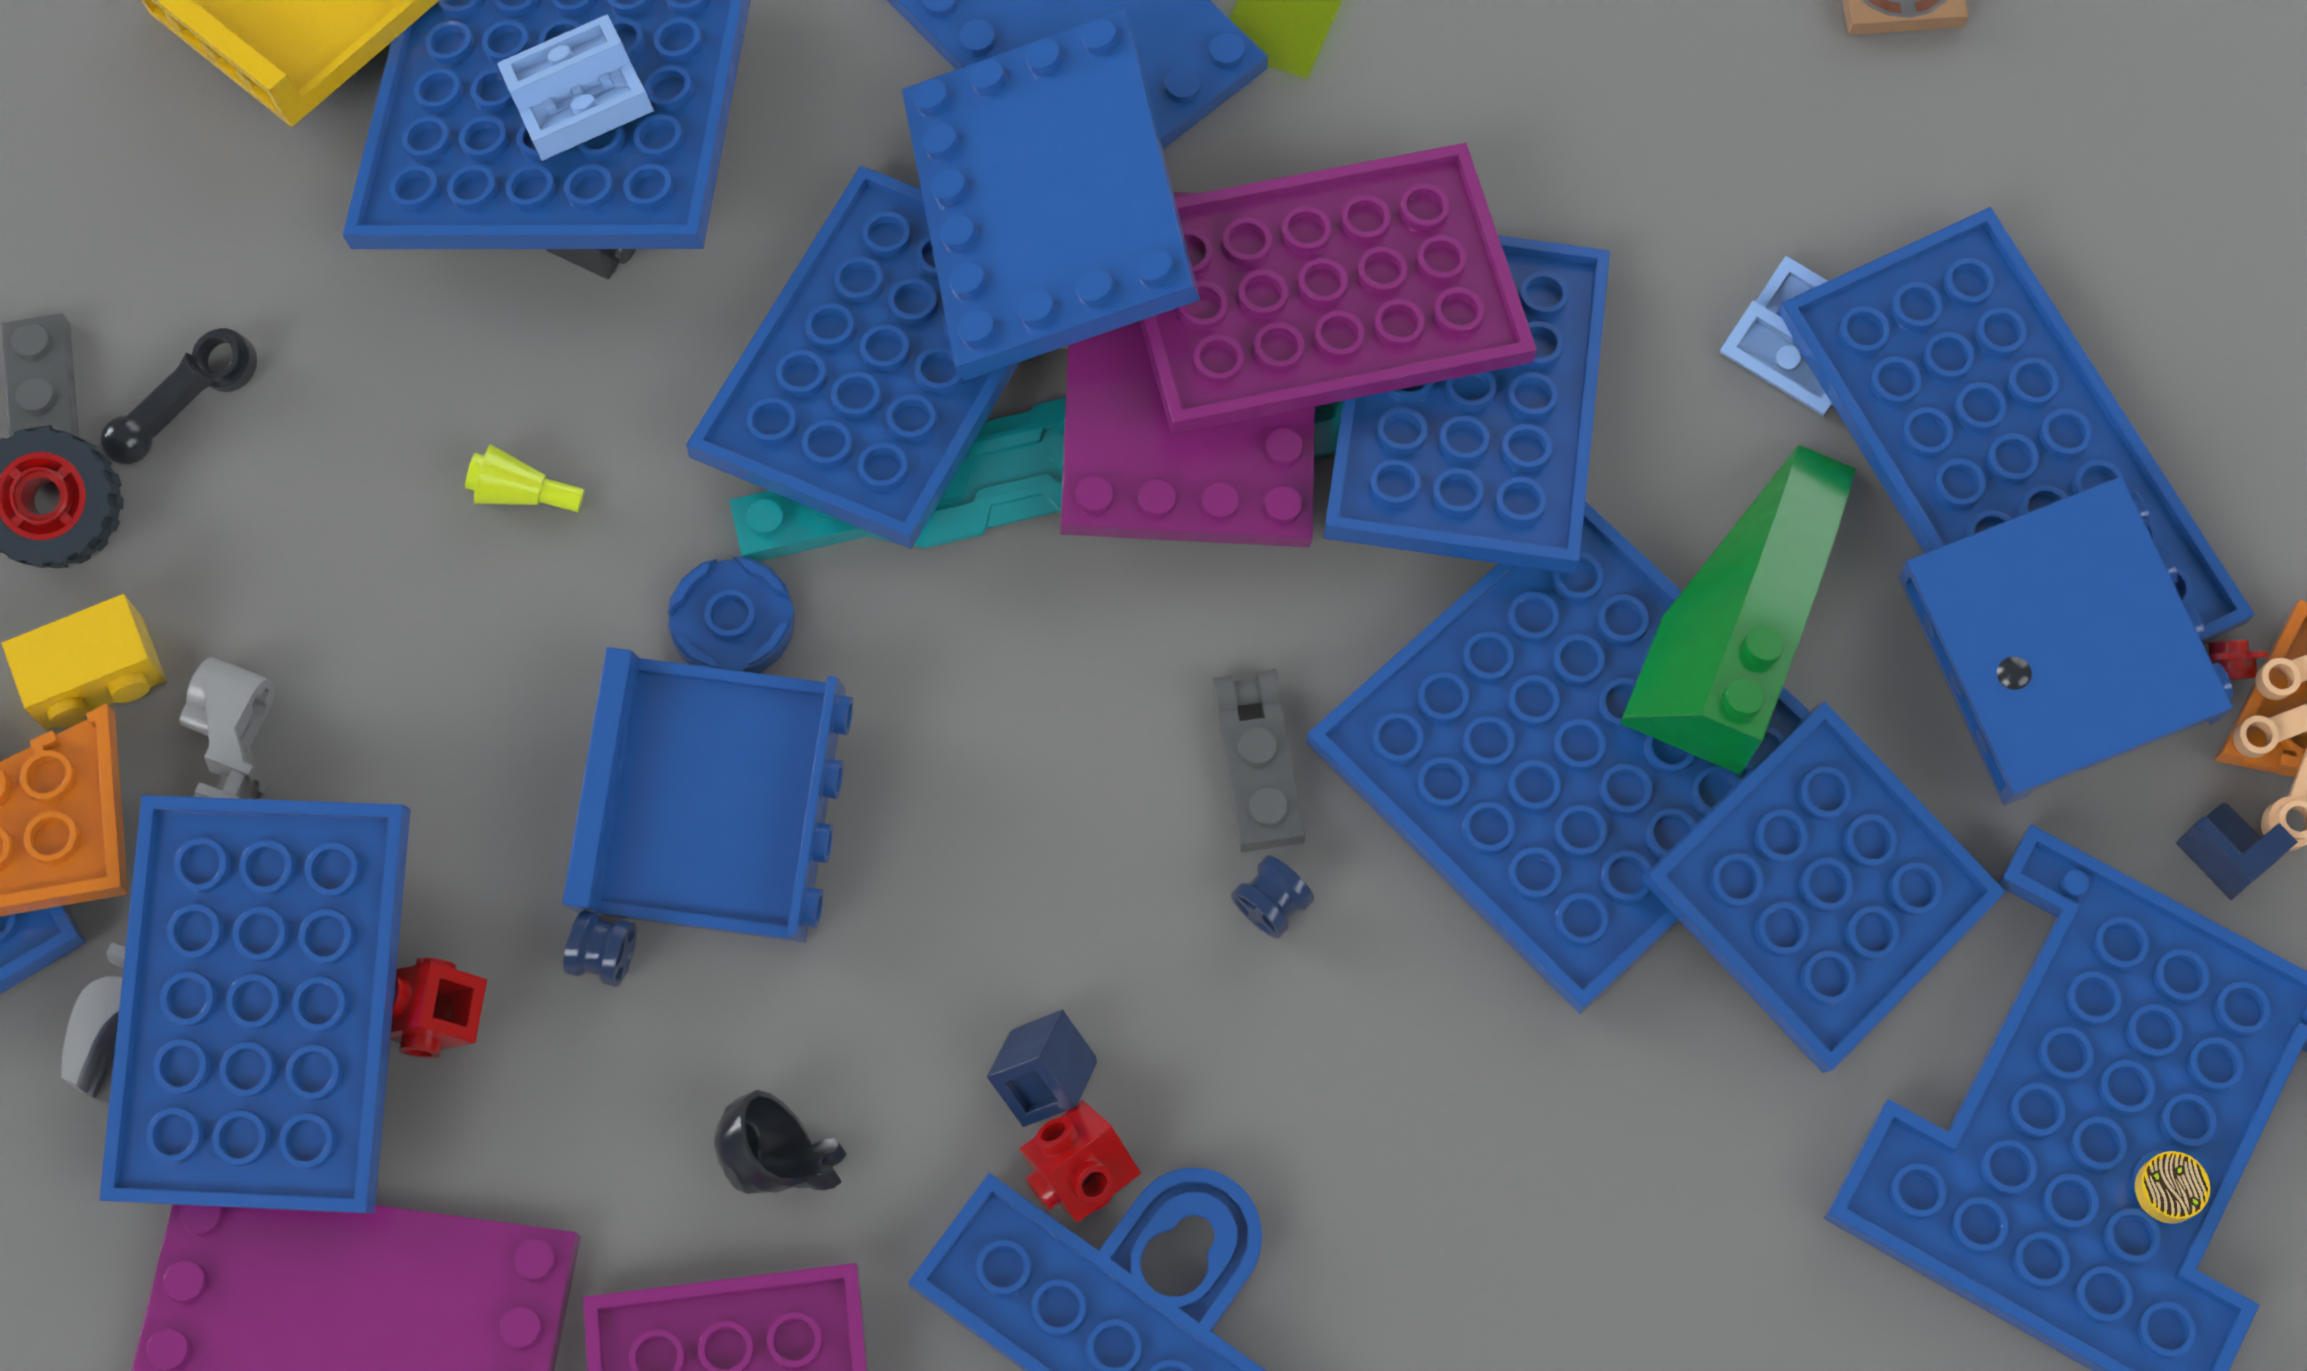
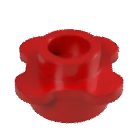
M2248 640L2208 643V656L2212 664L2219 663L2225 669L2230 680L2255 678L2257 674V659L2268 658L2267 651L2249 652Z

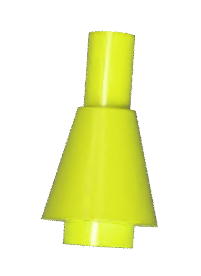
M492 444L488 446L484 455L479 453L473 454L465 481V489L474 491V504L539 505V503H544L579 513L585 492L583 488L547 479L545 474Z

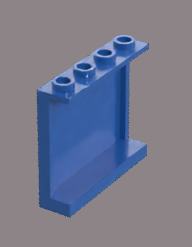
M2122 476L1909 559L1898 576L2003 806L2028 797L2036 788L2207 721L2209 725L2219 722L2233 709L2230 699L2233 698L2234 692L2229 676L2219 663L2212 664L2202 643L2205 640V629L2201 618L2191 605L2184 606L2174 585L2177 583L2178 576L2173 560L2164 548H2156L2147 529V526L2150 525V517L2146 504L2137 491L2129 492ZM2019 657L2029 664L2032 676L2030 682L2024 688L2012 690L2000 683L1997 677V669L2004 659Z
M606 647L562 905L576 912L587 910L604 916L806 943L808 927L817 928L822 913L823 890L814 888L818 862L828 863L832 849L833 825L825 824L828 799H838L843 779V761L835 760L838 735H848L853 715V697L845 696L846 688L838 677L827 676V682L644 659L639 658L632 650Z

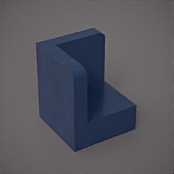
M2226 803L2220 804L2206 817L2198 820L2176 842L2230 900L2235 898L2298 843L2280 823L2261 838Z
M1062 1009L1010 1031L987 1078L1022 1127L1076 1108L1097 1064V1058Z

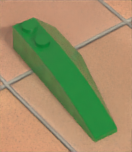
M1801 445L1795 448L1663 615L1620 724L1739 775L1742 773L1762 743L1826 568L1856 468Z

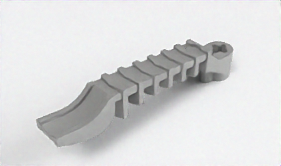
M215 657L205 659L194 673L187 691L186 704L179 718L181 726L208 736L209 748L204 759L209 771L221 776L215 788L200 782L195 790L194 797L256 799L258 792H265L268 783L256 770L250 746L271 708L275 692L274 682L269 678ZM114 941L111 942L107 950L109 963L124 968L125 945ZM102 977L86 986L75 1002L66 1030L62 1051L61 1079L80 1093L95 1098L115 1051L122 977Z

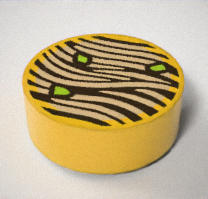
M2168 1151L2154 1156L2140 1168L2135 1179V1193L2139 1204L2148 1215L2158 1221L2175 1224L2187 1221L2205 1207L2210 1196V1182L2204 1168L2193 1157L2181 1152Z

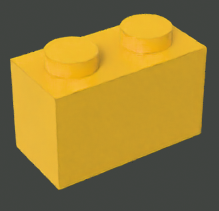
M125 594L1 643L24 709L44 730L53 727L66 728L76 725L87 718L86 713L106 703L109 705L114 702L127 703L145 696L151 687L166 682L145 621Z

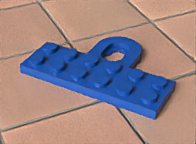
M1182 1168L1168 1172L1152 1181L1139 1194L1099 1251L994 1175L988 1173L908 1281V1285L912 1290L1023 1371H1266L1213 1333V1330L1256 1268L1262 1244V1228L1257 1209L1247 1192L1231 1178L1210 1169ZM1200 1217L1212 1226L1214 1232V1241L1207 1252L1208 1268L1203 1282L1193 1292L1183 1296H1165L1154 1291L1145 1281L1141 1271V1259L1147 1246L1155 1236L1167 1231H1173L1183 1219Z

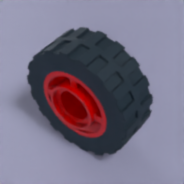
M38 427V430L33 431L21 429L13 432L14 435L7 439L1 438L0 552L7 555V558L19 563L40 568L51 567L60 569L68 568V564L74 562L81 564L91 559L90 555L96 550L101 551L109 543L107 539L111 533L117 531L120 524L118 520L120 509H123L124 498L120 496L119 486H122L119 474L113 472L111 468L113 463L109 458L96 449L97 446L66 431H59L50 427ZM54 482L60 493L59 503L52 512L41 515L35 506V495L41 486Z

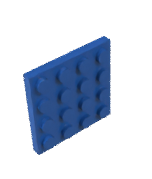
M1825 701L1815 706L1640 878L1822 1073L1832 1071L2006 893Z

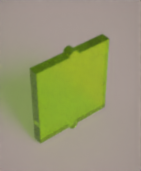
M1238 0L1230 20L1268 56L1269 67L1308 80L1343 0Z

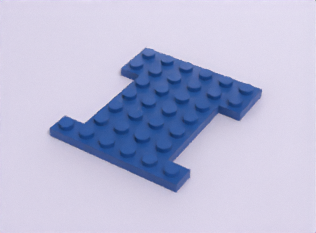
M2031 824L2020 839L1998 884L2006 891L2056 918L1947 1131L1896 1102L1887 1099L1879 1110L1823 1219L2092 1371H2229L2260 1304L2198 1271L2197 1268L2301 1049L2307 1052V971ZM2168 1151L2181 1152L2193 1157L2204 1168L2210 1182V1196L2205 1207L2187 1221L2175 1224L2164 1223L2148 1215L2139 1204L2135 1193V1179L2140 1168L2154 1156Z

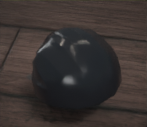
M755 1090L737 1098L725 1108L714 1135V1147L719 1165L732 1186L746 1194L777 1193L791 1187L823 1191L835 1188L842 1182L833 1166L842 1162L847 1155L840 1143L830 1137L812 1145L806 1130L797 1116L784 1102L771 1093Z

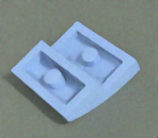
M608 14L497 63L542 161L654 111Z
M1785 256L1757 300L1751 302L1719 353L1824 417L1831 408L1832 403L1792 340L1793 337L1782 317L1776 313L1782 302L1828 281Z

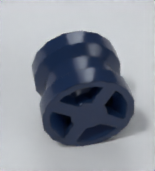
M1270 855L1266 856L1258 864V875L1250 883L1239 884L1232 892L1231 897L1240 911L1255 926L1271 937L1280 938L1288 929L1289 917L1296 910H1306L1314 901V895L1308 885L1295 871Z
M581 911L576 917L567 939L563 959L565 973L579 977L588 972L599 975L603 984L614 987L619 986L625 978L633 957L637 937L635 923L621 920L615 924L601 921L599 915L595 912Z

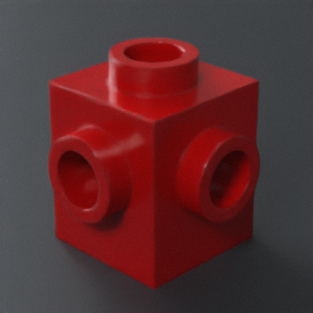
M431 957L417 958L415 965L397 969L390 1040L400 1042L399 1051L401 1053L420 1058H438L440 1050L476 1044L487 979L457 970L456 965L450 961Z
M1081 1100L1076 1108L1068 1110L1061 1117L1045 1123L1038 1130L1035 1137L1019 1148L1033 1170L1031 1174L1025 1177V1180L1039 1201L1049 1211L1058 1204L1076 1223H1079L1090 1213L1098 1211L1107 1205L1113 1195L1141 1174V1171L1112 1125L1084 1100Z

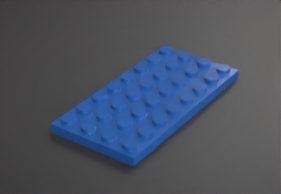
M1991 207L1781 303L1776 314L1782 317L1793 337L1792 340L1924 554L2122 476L2129 492L2137 491L2146 504L2150 517V525L2147 526V529L2156 548H2164L2173 560L2178 576L2177 583L2174 585L2184 606L2191 605L2201 618L2205 629V640L2202 643L2206 644L2246 624L2255 615Z

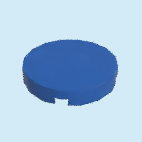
M733 557L734 560H723L720 562L717 559L701 563L681 579L670 597L668 626L677 652L690 665L762 673L781 658L793 637L795 612L786 584L770 567L749 557Z

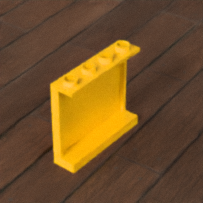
M439 0L141 1L151 16L290 127H293Z

